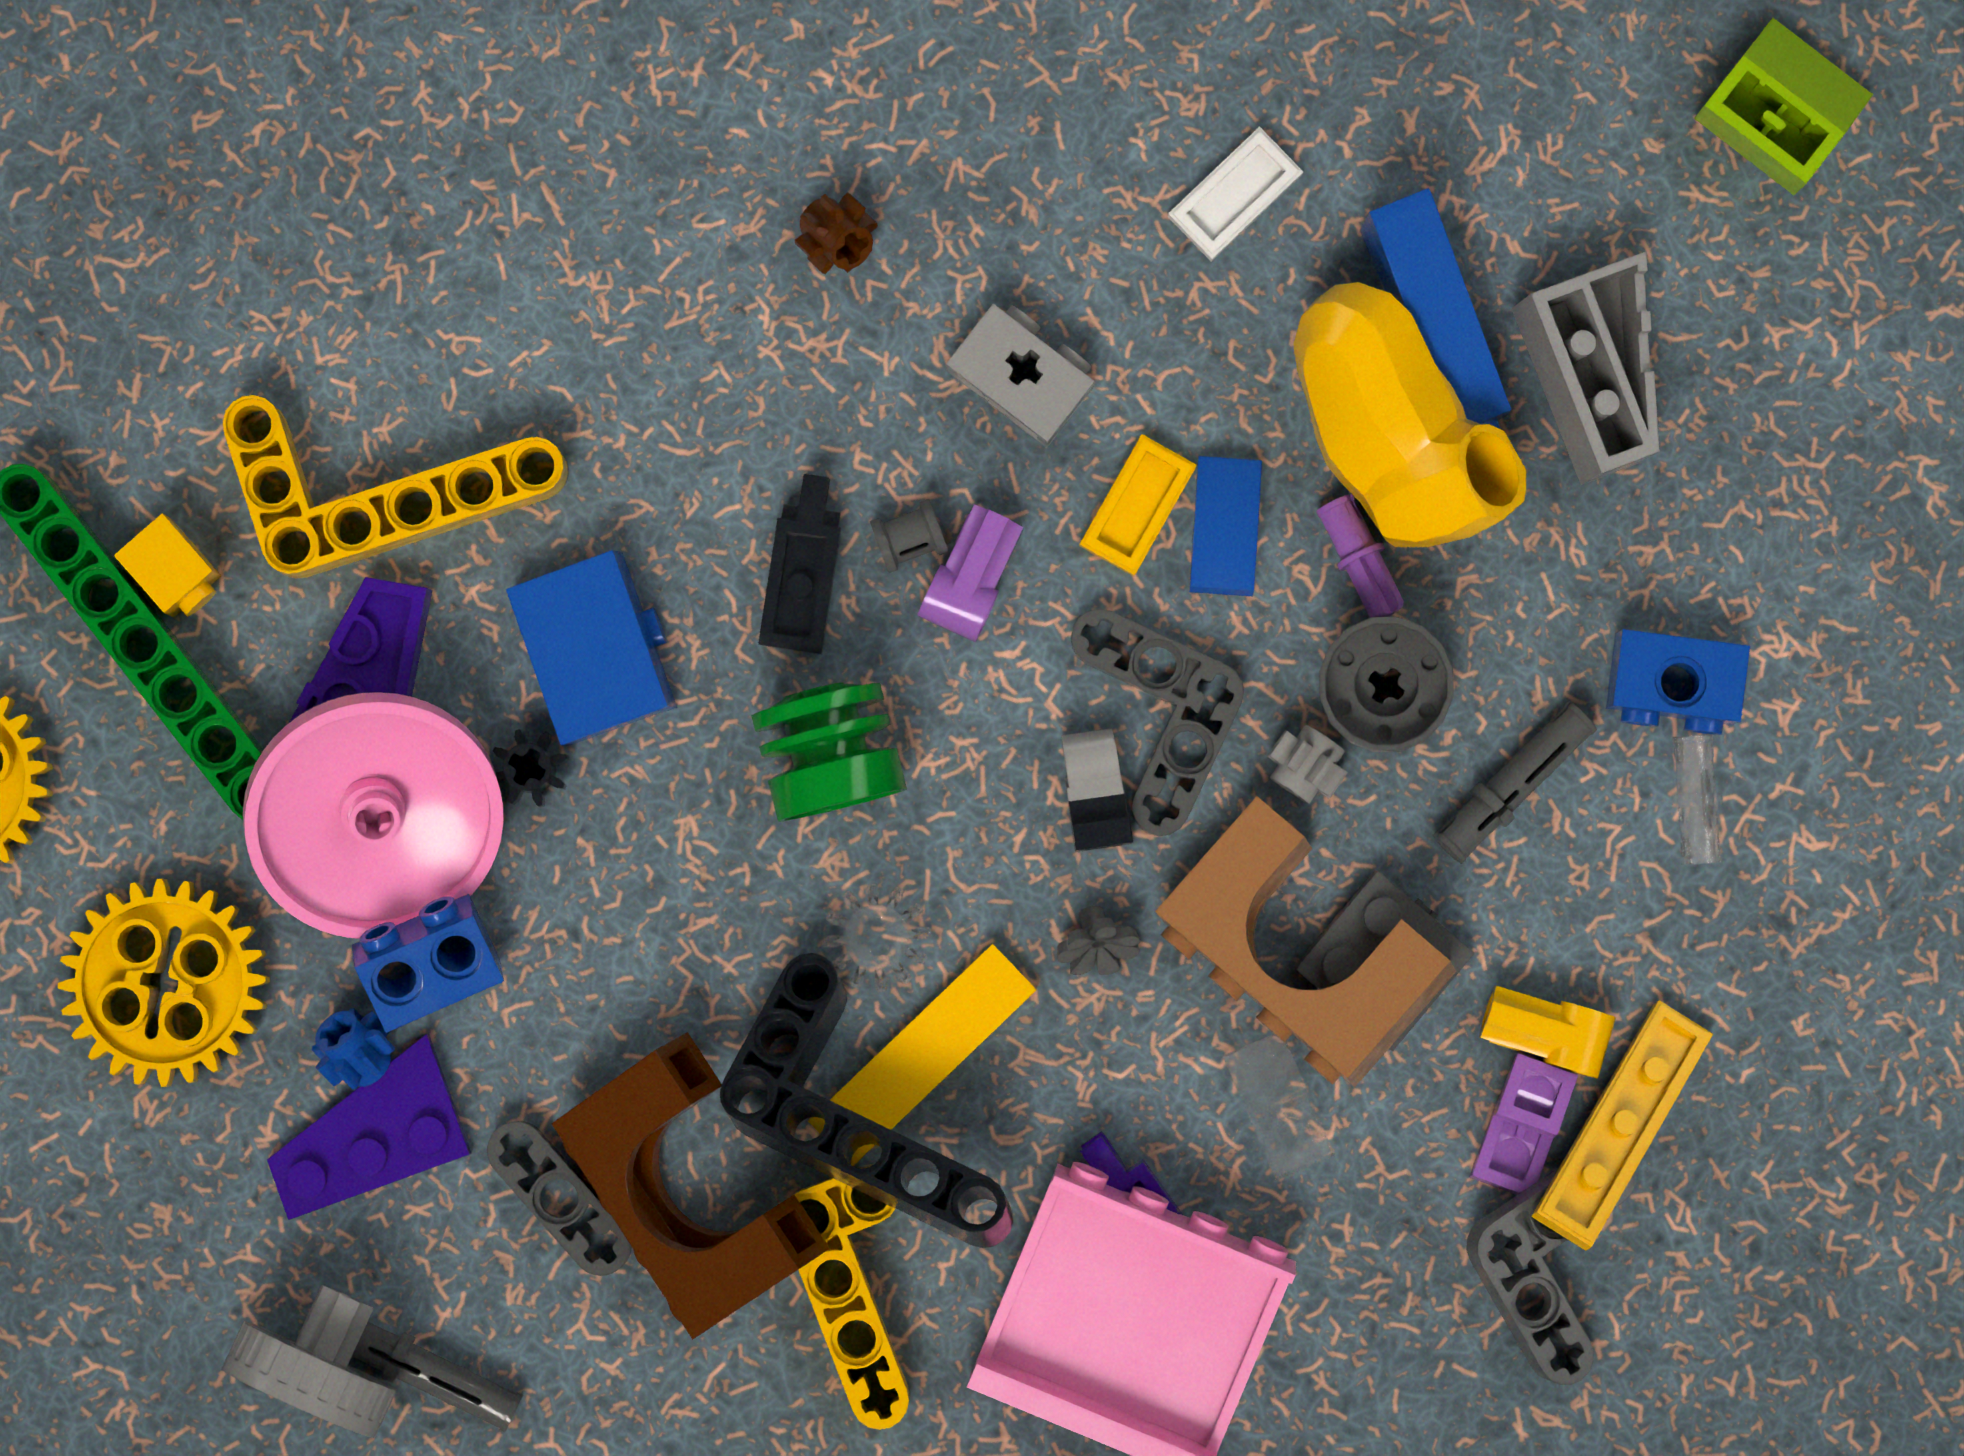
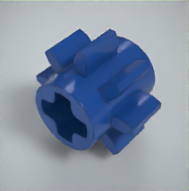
M351 1008L349 1011H339L332 1014L320 1025L315 1037L316 1044L312 1046L311 1050L321 1059L315 1068L333 1086H336L343 1080L354 1090L358 1086L364 1087L375 1083L385 1074L391 1061L390 1053L395 1050V1047L387 1040L386 1036L389 1032H385L378 1016L373 1011L362 1017L355 1008Z

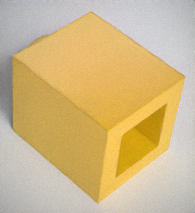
M163 513L114 555L157 606L171 617H175L181 611L188 617L201 609L216 594L211 585L221 577V574L179 526Z

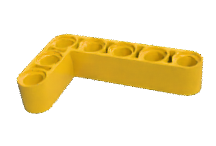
M256 395L242 396L230 404L223 418L224 435L262 553L270 566L283 575L295 579L310 577L549 499L561 491L568 477L567 462L560 450L547 439L530 437L314 507L288 423L278 408L263 397ZM257 411L268 413L271 419V429L266 438L258 443L244 442L240 428L246 416ZM542 452L550 455L554 460V470L548 481L539 485H531L524 482L521 477V467L524 460L533 453ZM282 471L287 473L291 484L289 494L279 503H265L260 495L262 480L272 472ZM477 472L489 474L493 480V490L487 501L477 505L465 503L460 491L465 478ZM414 492L429 494L432 500V510L429 517L420 524L410 525L404 523L401 518L400 507L406 496ZM360 511L367 513L371 520V530L368 537L359 544L350 545L344 543L340 537V525L343 519L352 512ZM291 532H305L310 540L308 555L298 564H285L279 553L281 541Z

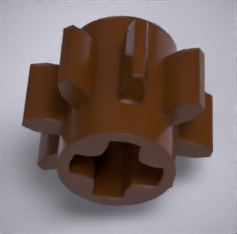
M847 192L839 203L824 194L820 199L812 202L801 214L800 230L802 235L795 239V244L808 256L807 259L821 273L826 274L833 264L848 273L851 269L862 264L871 253L873 238L870 232L874 231L878 224L865 212L866 208L850 193Z

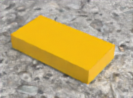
M1141 434L1079 546L1135 577L1197 465Z

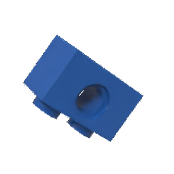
M1622 629L1615 633L1606 709L1622 711L1620 720L1622 723L1658 727L1660 716L1685 719V731L1722 735L1723 724L1734 725L1741 722L1750 646ZM1668 667H1680L1691 677L1692 691L1685 701H1674L1663 692L1661 677Z

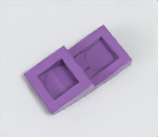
M1517 1053L1495 1105L1469 1177L1515 1195L1520 1194L1537 1183L1553 1138L1558 1135L1578 1075Z

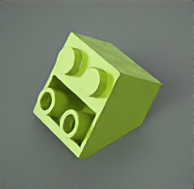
M1772 18L1694 119L1788 192L1795 195L1806 185L1842 139L1873 94L1775 18Z

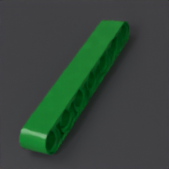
M12 464L0 471V515L232 812L243 820L245 791L254 765L264 750L54 480L44 472L26 464ZM26 479L36 480L40 489L38 502L27 511H16L12 504L14 488L18 483ZM64 529L75 530L79 538L77 553L67 561L57 562L54 560L50 548L53 537ZM111 578L118 587L117 601L111 609L105 612H96L89 600L91 588L96 582ZM150 628L157 637L158 646L156 652L150 659L144 662H135L128 651L129 640L136 631ZM181 678H189L197 688L196 701L190 709L176 713L167 702L169 687ZM219 728H228L236 738L235 752L225 762L215 763L206 752L208 737Z

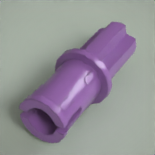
M1352 494L1337 498L1316 511L1341 559L1337 567L1339 571L1347 570L1370 618L1389 617L1403 607L1404 601L1380 554L1385 550L1382 542H1375L1355 502V497Z

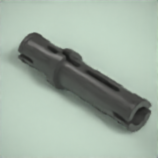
M1567 701L1563 708L1485 785L1478 782L1470 790L1472 798L1439 831L1437 830L1433 834L1434 839L1454 860L1462 864L1477 846L1499 825L1507 827L1515 819L1512 812L1580 744L1597 731L1596 726L1576 705Z
M367 1322L352 1357L383 1371L381 1378L390 1383H394L397 1378L449 1405L455 1406L500 1428L499 1430L503 1432L507 1430L523 1397L522 1394L518 1392L516 1394L471 1372L465 1367L459 1366L413 1344L416 1337L404 1332L399 1337Z

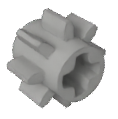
M1308 725L1303 727L1297 737L1285 730L1267 756L1278 764L1269 778L1307 804H1310L1317 792L1329 799L1348 773L1336 765L1345 751L1331 739Z

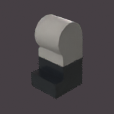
M1112 728L1061 735L1067 776L1064 779L1075 852L1132 844V831Z

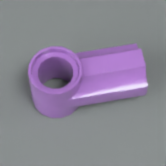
M974 504L955 541L956 544L946 566L941 564L937 570L917 616L976 642L998 596L999 590L995 588L1022 533L1023 527L1007 517Z

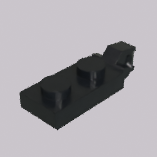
M804 474L799 506L784 504L782 516L777 518L758 645L822 655L841 528L839 527L841 513L826 510L830 485L829 477Z

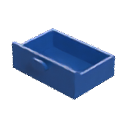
M611 550L506 589L561 746H570L677 708L656 648L667 643L662 625L654 607L643 611L623 552Z

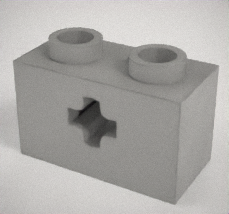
M992 304L946 363V370L1044 447L1048 448L1092 391L1095 381L1086 375L1091 369V365L1066 345L1061 344L1055 351L1036 337L1041 327L1015 306L1011 305L1004 312L995 304ZM1029 357L1037 361L1035 374L1039 380L1036 384L1028 379H1024L1019 385L1012 383L1013 368L1009 364L1012 358L1021 364L1026 362Z

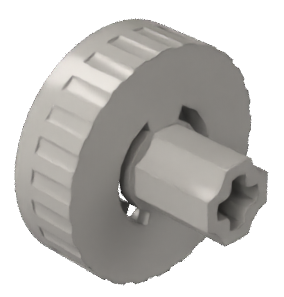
M323 1284L318 1291L296 1341L261 1326L243 1321L221 1368L228 1375L278 1400L340 1427L371 1438L376 1437L397 1392V1389L348 1365L374 1307Z

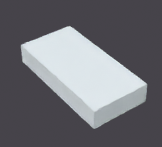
M1259 126L1174 207L1167 217L1212 262L1303 175V171Z

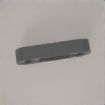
M512 1121L497 1128L489 1139L487 1156L492 1168L584 1271L592 1275L605 1276L619 1270L629 1259L632 1246L613 1217L604 1210L598 1195L535 1125L525 1121ZM507 1134H510L515 1139L525 1135L531 1138L533 1144L527 1152L539 1167L543 1165L547 1156L557 1166L556 1169L541 1175L534 1182L530 1192L520 1182L521 1179L532 1175L529 1170L519 1161L508 1166L501 1157L507 1150L506 1144L502 1141ZM555 1179H563L570 1182L578 1194V1203L575 1210L564 1217H557L548 1213L541 1200L544 1187ZM589 1204L599 1213L598 1217L588 1221L591 1227L600 1235H604L611 1230L618 1238V1241L612 1247L617 1257L611 1263L604 1257H600L594 1262L588 1258L585 1252L590 1249L592 1244L581 1229L575 1233L572 1240L563 1231L564 1227L575 1223L585 1214Z

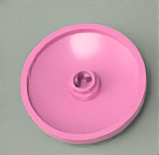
M382 692L359 693L329 700L309 709L288 723L273 737L261 753L249 777L244 796L243 827L252 866L266 891L282 908L303 923L320 931L337 936L360 939L367 930L379 924L393 922L396 926L419 916V911L436 899L451 896L455 900L467 894L471 896L485 879L497 855L503 830V802L497 776L488 754L473 733L457 718L429 702L414 697Z

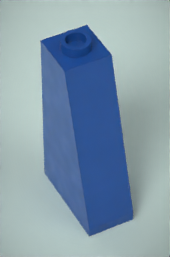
M1424 189L1370 211L1360 229V233L1385 292L1391 293L1412 314L1435 364L1457 394L1466 418L1479 424H1490L1501 429L1498 420L1506 417L1511 411V407L1430 189Z

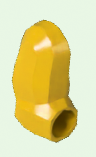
M1355 282L1334 285L1314 300L1300 318L1293 347L1297 372L1309 407L1316 441L1328 468L1361 503L1388 543L1394 547H1431L1470 538L1504 520L1525 501L1526 468L1505 431L1490 424H1479L1466 418L1457 394L1435 364L1412 314L1391 293Z

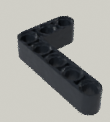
M808 953L801 954L792 959L783 969L721 1085L720 1102L736 1129L747 1137L969 1245L986 1248L993 1247L1002 1242L1011 1231L1013 1213L1003 1190L997 1182L982 1173L803 1088L844 1012L847 994L832 962L824 956ZM823 979L829 982L827 991L817 1000L806 1001L799 998L801 989L809 981ZM787 1034L799 1037L797 1047L792 1053L783 1057H775L769 1054L771 1044L776 1038ZM755 1090L768 1092L767 1102L759 1111L748 1114L739 1111L742 1098L749 1092ZM811 1117L825 1120L823 1131L818 1137L808 1141L795 1138L796 1128L803 1120ZM869 1144L882 1148L880 1158L874 1165L862 1169L851 1165L852 1156L858 1148ZM929 1171L939 1175L938 1184L931 1193L925 1196H914L908 1193L909 1182L917 1174ZM987 1199L997 1204L995 1214L985 1223L972 1224L968 1223L964 1218L967 1208L977 1200Z

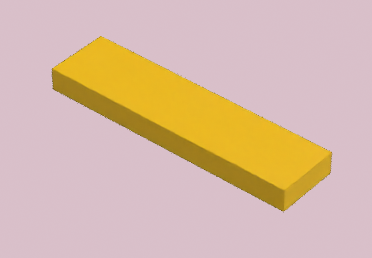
M992 944L840 1089L830 1101L891 1130L1037 989ZM811 1117L808 1120L819 1134L823 1131L824 1119ZM869 1144L858 1148L852 1156L851 1165L854 1166L875 1145Z
M1660 1000L1653 1005L1531 1217L1585 1251L1593 1246L1712 1038L1713 1033Z

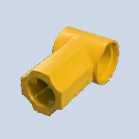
M1495 985L1488 1000L1479 1038L1519 1052L1521 1050L1544 1057L1543 1062L1598 1079L1616 1017L1565 1001H1561L1560 1005Z

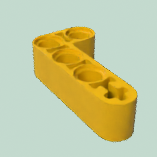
M874 1164L864 1165L857 1168H868ZM829 1178L793 1194L799 1202L808 1199L819 1201L826 1207L829 1214L828 1227L820 1234L830 1249L800 1268L799 1273L852 1411L857 1419L869 1428L878 1430L891 1428L899 1423L907 1412L910 1398L908 1384L850 1234L881 1223L891 1216L895 1208L886 1204L879 1211H863L853 1200L852 1187L834 1178ZM828 1260H838L845 1263L852 1273L853 1280L850 1288L839 1295H830L822 1291L816 1281V1272L820 1264ZM849 1321H864L874 1330L876 1342L873 1348L866 1354H850L840 1344V1329ZM881 1356L886 1358L889 1367H877L876 1374L884 1390L895 1388L898 1396L891 1400V1412L881 1415L877 1406L866 1408L863 1400L869 1397L871 1392L866 1373H863L854 1380L849 1369L868 1367Z

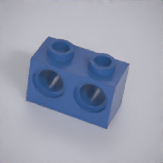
M469 894L455 900L451 896L436 899L425 905L419 911V916L396 926L393 922L374 926L362 934L359 942L352 944L354 968L386 1033L504 982L500 958ZM451 936H462L471 941L464 951L455 954L443 952L438 948L443 940ZM391 962H403L412 967L411 971L400 979H388L379 973L385 965Z

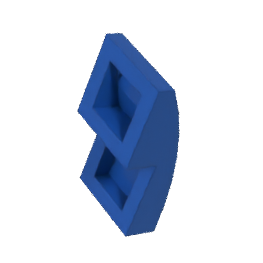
M1198 456L1189 592L1253 597L1262 460Z

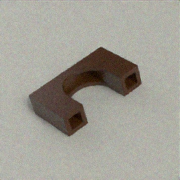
M686 1032L651 1052L551 1124L562 1139L568 1155L577 1162L598 1194L600 1204L613 1217L632 1246L637 1261L647 1269L666 1298L673 1316L683 1324L693 1340L830 1248L795 1195L773 1207L745 1227L734 1231H715L702 1227L685 1216L671 1200L663 1184L659 1166V1152L663 1136L675 1119L721 1088L722 1085L689 1033Z

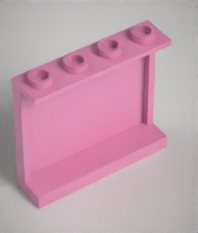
M1073 1162L1070 1169L1057 1164L976 1359L967 1388L1131 1456H1217L1219 1447L1289 1283H1293L1296 1276V1261L1286 1258L1289 1251L1274 1241L1253 1236L1251 1242H1247L1226 1233L1229 1226L1211 1215L1193 1211L1191 1218L1167 1210L1169 1201L1153 1191L1141 1187H1133L1131 1193L1106 1185L1109 1176L1092 1166Z

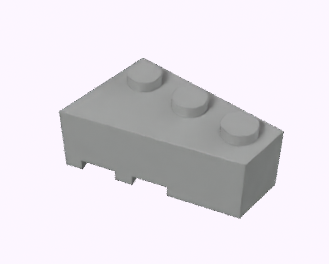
M1646 251L1531 293L1511 308L1581 485L1636 465L1660 452L1654 371H1650L1648 333L1652 331L1651 313L1646 310L1644 273L1648 271Z

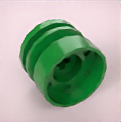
M840 682L785 696L770 708L751 715L756 732L784 728L786 737L759 746L762 757L791 756L794 768L768 780L778 822L822 814L907 790L897 748H867L865 737L891 725L888 714L864 718L859 717V708L884 700L880 683L862 685Z

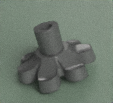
M1089 906L1082 909L1079 913L1082 929L1072 931L1068 935V940L1059 943L1057 946V959L1061 963L1070 962V974L1082 975L1088 973L1096 964L1100 975H1109L1120 970L1117 957L1120 959H1132L1139 954L1138 944L1140 939L1133 927H1115L1112 918L1105 917L1102 907Z

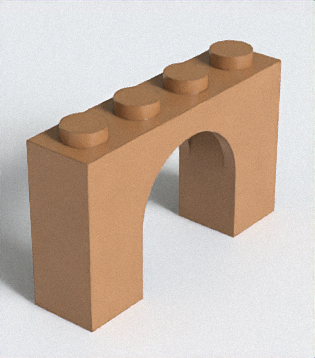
M1256 796L1155 911L1162 921L1168 925L1160 935L1188 960L1196 952H1199L1214 965L1215 968L1208 977L1234 1000L1238 1001L1246 993L1263 1009L1256 1018L1281 1041L1285 1043L1292 1034L1311 1050L1304 1060L1332 1085L1342 1076L1355 1088L1457 971L1447 957L1401 919L1363 964L1351 976L1336 985L1319 990H1300L1285 986L1268 976L1263 971L1255 950V928L1259 914L1267 900L1308 855L1312 847L1305 836Z

